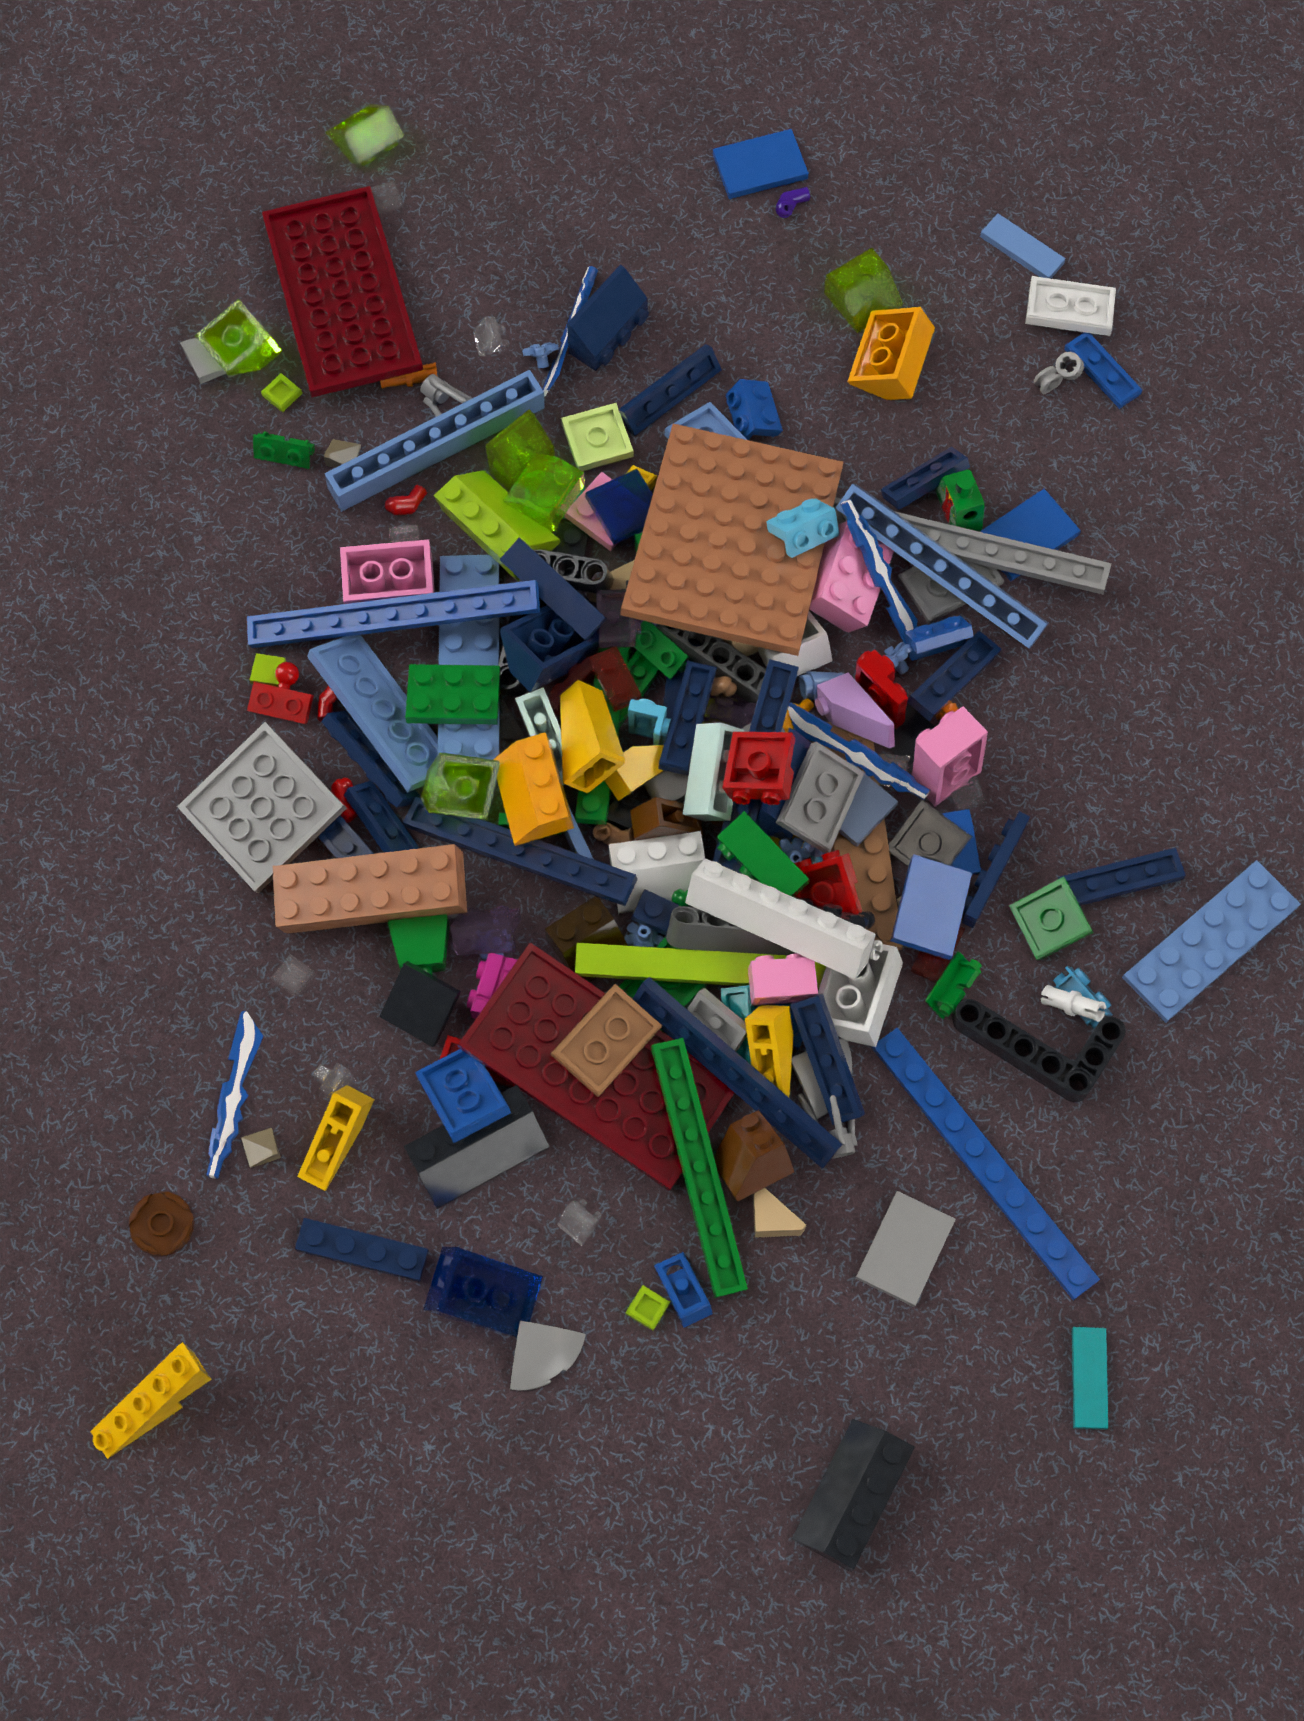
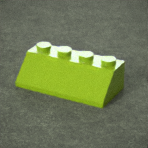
M484 470L456 475L434 494L442 511L517 581L520 579L499 559L519 537L533 550L552 551L561 542L559 538Z

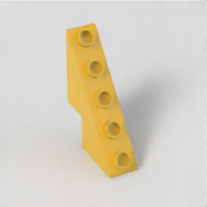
M183 1342L179 1344L90 1431L93 1435L94 1446L98 1450L103 1451L107 1459L183 1408L180 1401L211 1380L195 1353Z

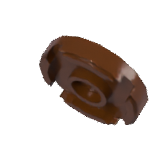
M171 1192L149 1194L144 1196L134 1206L129 1216V1231L132 1241L143 1252L153 1256H168L178 1252L188 1243L194 1230V1217L190 1206L180 1196Z

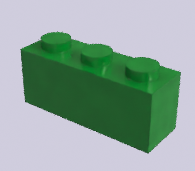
M745 811L717 836V841L720 843L717 849L728 861L734 858L742 866L738 870L741 874L747 875L764 885L774 887L778 891L792 897L797 895L809 883V878Z

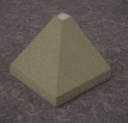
M333 439L324 454L326 466L336 468L358 457L361 444Z
M272 1128L241 1137L250 1168L281 1158Z

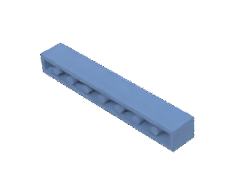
M528 370L324 473L328 490L342 512L544 409V391L532 372Z
M857 484L850 486L835 509L845 515L840 504L851 499L857 512L867 520L869 529L876 535L878 540L1026 647L1031 648L1049 624Z

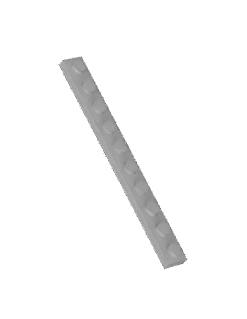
M835 497L833 508H836L841 500L840 498ZM835 509L838 525L846 522L847 517ZM896 512L962 561L1104 595L1112 563Z

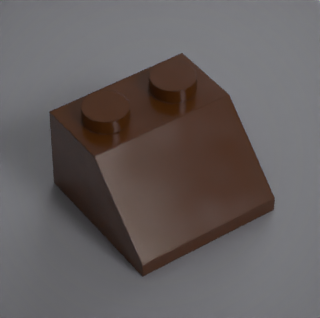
M759 1110L730 1124L714 1155L718 1175L737 1202L794 1173L785 1144Z

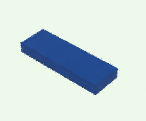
M1084 332L1065 345L1064 350L1066 352H1074L1082 359L1086 374L1119 409L1141 395L1142 389L1090 333Z

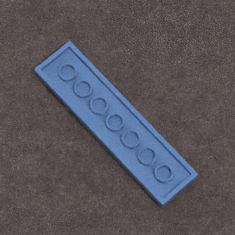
M490 555L440 556V592L499 585V563ZM499 618L439 625V665L498 666ZM500 706L498 725L438 724V770L494 768L492 760L500 754Z

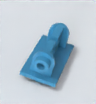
M1066 966L1065 969L1069 974L1065 976L1061 973L1053 980L1057 989L1067 992L1072 990L1078 991L1083 997L1105 1002L1106 1009L1099 1008V1010L1105 1011L1106 1016L1111 1017L1113 1015L1108 1009L1111 1003L1100 991L1095 994L1087 984L1091 980L1079 967L1074 970L1072 967ZM1079 1015L1087 1026L1091 1024L1093 1028H1096L1099 1022Z

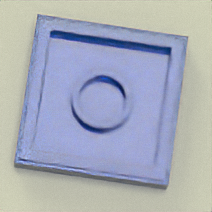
M638 469L632 470L585 493L586 500L613 545L643 531L653 494Z

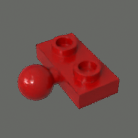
M283 662L277 666L275 677L279 682L278 687L253 682L247 711L307 725L314 695L290 690V686L296 683L299 678V670L295 664Z

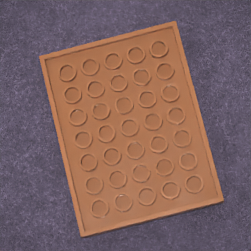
M673 423L620 615L798 656L825 543L791 558L786 553L784 541L768 532L766 521L776 517L782 511L800 506L802 502L808 499L816 498L833 507L843 462Z

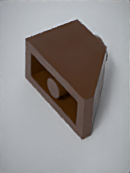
M654 797L630 810L634 839L637 840L701 831V836L704 834L700 819L683 815L684 803Z

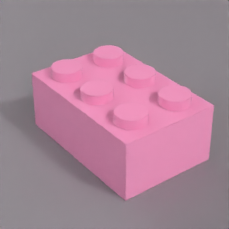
M846 521L838 525L839 536L824 544L809 610L849 633L868 626L881 587H875L864 562L862 551L859 547H856ZM877 539L879 547L883 548V559L889 565L894 551Z
M429 540L340 547L344 604L435 593L432 553Z
M964 706L956 712H948L942 717L936 727L932 730H924L916 738L912 776H914L919 784L930 789L927 798L935 807L982 771L988 732Z

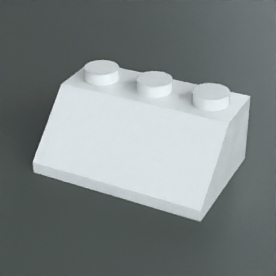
M701 831L609 844L611 866L636 874L638 878L626 906L617 904L618 914L633 912L644 889L670 901L674 891L682 889L685 892L688 890L692 873L705 859Z
M883 944L881 953L875 951L876 954L880 955L879 959L875 961L869 958L868 963L856 979L826 967L818 995L823 993L837 1035L844 1040L874 1047L877 1045L903 965L897 947Z

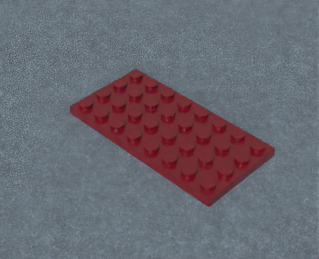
M370 186L262 212L311 398L423 370L416 340Z
M529 943L459 1042L458 1048L514 1086H518L521 1091L670 1191L681 1175L682 1168L651 1046L674 1039L659 1030L606 1090L597 1097L552 1057L551 1053L606 993L532 943ZM687 1052L707 1132H709L734 1095V1092Z

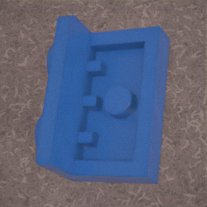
M739 379L726 393L727 405L729 406L734 427L747 440L753 435L774 437L783 431L768 382Z
M960 615L948 617L943 621L922 625L904 632L906 644H909L912 648V651L908 653L911 660H917L963 646L966 643V639L974 637L972 625Z

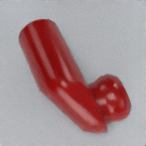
M415 485L408 496L389 497L385 501V509L393 515L413 514L426 496L427 491L422 486Z
M329 686L319 695L317 716L319 721H322L327 713L333 712V703L338 699Z
M339 778L331 785V792L347 807L341 816L349 823L357 817V814L347 802L344 794L347 788L353 786V783L349 778Z

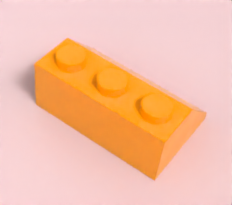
M921 307L871 311L847 382L854 387L886 400L912 399L935 329Z
M546 732L515 741L492 760L515 846L574 829L552 745Z

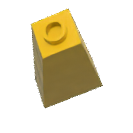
M577 680L560 695L563 784L588 794L625 764V757L603 691Z

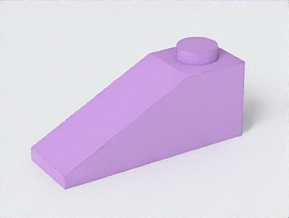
M849 673L817 685L815 705L820 715H825L833 725L889 749L895 746L894 723Z

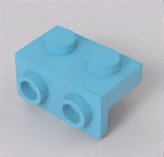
M816 498L805 500L800 506L782 511L776 517L766 521L768 532L784 541L786 553L791 558L823 544L840 534L835 508Z
M631 699L628 708L629 733L653 738V745H664L671 719L667 718V707L656 705L655 702L648 699H639V701Z

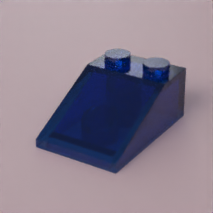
M456 1246L442 1247L423 1310L517 1338L520 1321L530 1322L543 1276Z

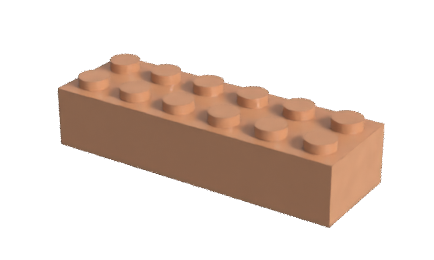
M455 844L272 866L275 925L284 933L384 923L395 919L467 913L463 852Z

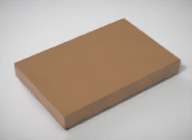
M614 984L554 1049L551 1056L599 1097L662 1028V1025L621 988Z

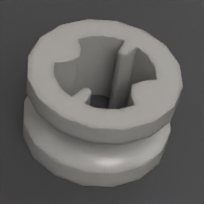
M1065 352L1057 358L1056 369L1064 379L1075 380L1082 374L1084 363L1076 353ZM1069 359L1077 364L1076 367H1072L1074 370L1070 373L1063 369V365L1067 366L1065 362Z
M1054 366L1045 368L1034 379V384L1041 386L1040 392L1042 394L1057 388L1063 380L1060 374H1056L1057 369Z

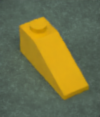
M664 745L632 746L623 752L625 764L604 780L618 801L664 771L658 769Z
M760 1005L745 1018L751 1065L789 1097L794 1037L790 1006Z
M348 1085L335 1091L297 1177L326 1191L361 1131L375 1099Z

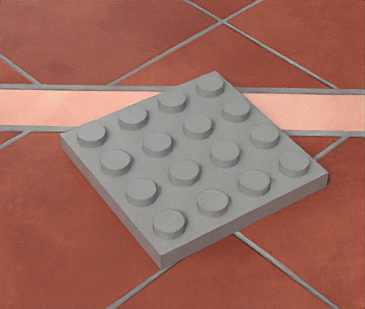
M266 722L177 806L258 894L273 880L272 866L290 864L347 809Z

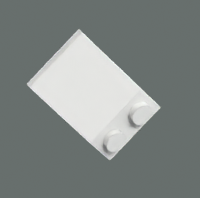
M810 611L808 612L798 656L761 647L758 649L766 667L769 659L798 666L797 676L833 661L828 635Z

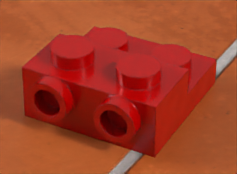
M875 649L871 652L868 650L856 662L855 680L894 723V728L897 729L905 721L907 693L900 684L894 683L896 669L890 658L886 655L881 656Z
M732 733L722 788L733 802L745 805L750 803V799H761L765 804L778 805L780 800H789L794 771L791 768L795 744L793 733Z
M839 850L822 854L823 861L812 864L811 858L794 863L809 878V883L794 898H808L813 900V905L824 907V904L839 905L843 907L842 911L858 914L862 912L854 885L858 881L849 853L840 855Z

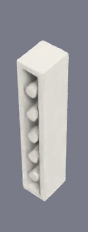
M706 858L691 875L685 901L688 905L853 979L857 978L868 963L876 934L864 929L860 925L850 923L835 916L833 913L825 912L807 904L801 899L789 896L774 887L764 885L747 875L737 873Z

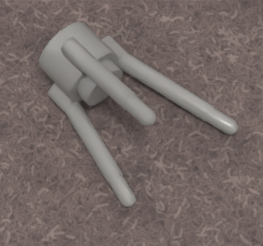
M435 374L429 375L423 381L420 388L421 393L426 396L423 402L431 408L436 417L442 414L436 406L437 402L442 404L449 396L461 403L472 399V397L452 387Z
M800 1093L798 1099L804 1111L818 1122L804 1095ZM832 1095L830 1102L835 1130H831L829 1133L843 1144L833 1156V1158H839L854 1154V1146L858 1144L855 1136V1119L848 1121L847 1132V1128L842 1127L836 1097Z

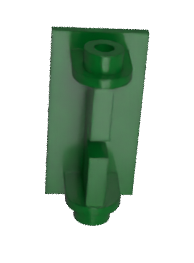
M266 431L263 434H253L254 458L310 469V455H313L315 451V444L310 443V440L306 439L304 441L290 438L289 441H286L284 436L269 434Z
M643 621L628 642L670 680L678 671L683 673L689 656L652 622Z
M957 951L925 1002L943 1020L945 1016L949 1017L951 1013L954 1014L957 1005L966 994L963 991L964 987H971L977 976L981 974L980 968L982 965L974 959H971L969 962L961 952Z

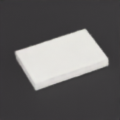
M1032 276L1025 324L1110 336L1113 325L1116 288Z

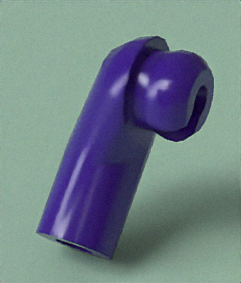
M803 187L782 193L776 204L777 214L782 218H787L792 214L796 204L810 201L808 188Z

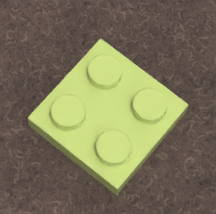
M617 403L561 418L562 427L578 473L634 457V451L618 411Z

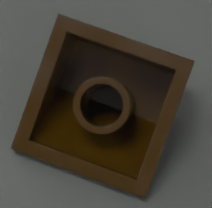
M594 896L545 928L546 940L563 964L573 972H575L577 943L628 946L614 918L597 896ZM581 976L582 978H584V979L587 980L588 982H591V981H593L594 979L598 978V977H583V976Z

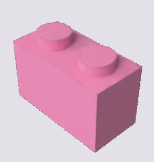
M798 953L787 955L786 959H774V956L764 955L756 957L755 961L750 962L748 975L752 1006L795 1003L818 995L815 961Z

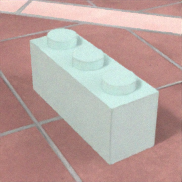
M543 687L515 699L529 736L546 732L552 745L562 785H564L561 729Z
M724 723L696 724L683 815L703 821H730L733 801L722 787L732 733L744 732L743 729Z

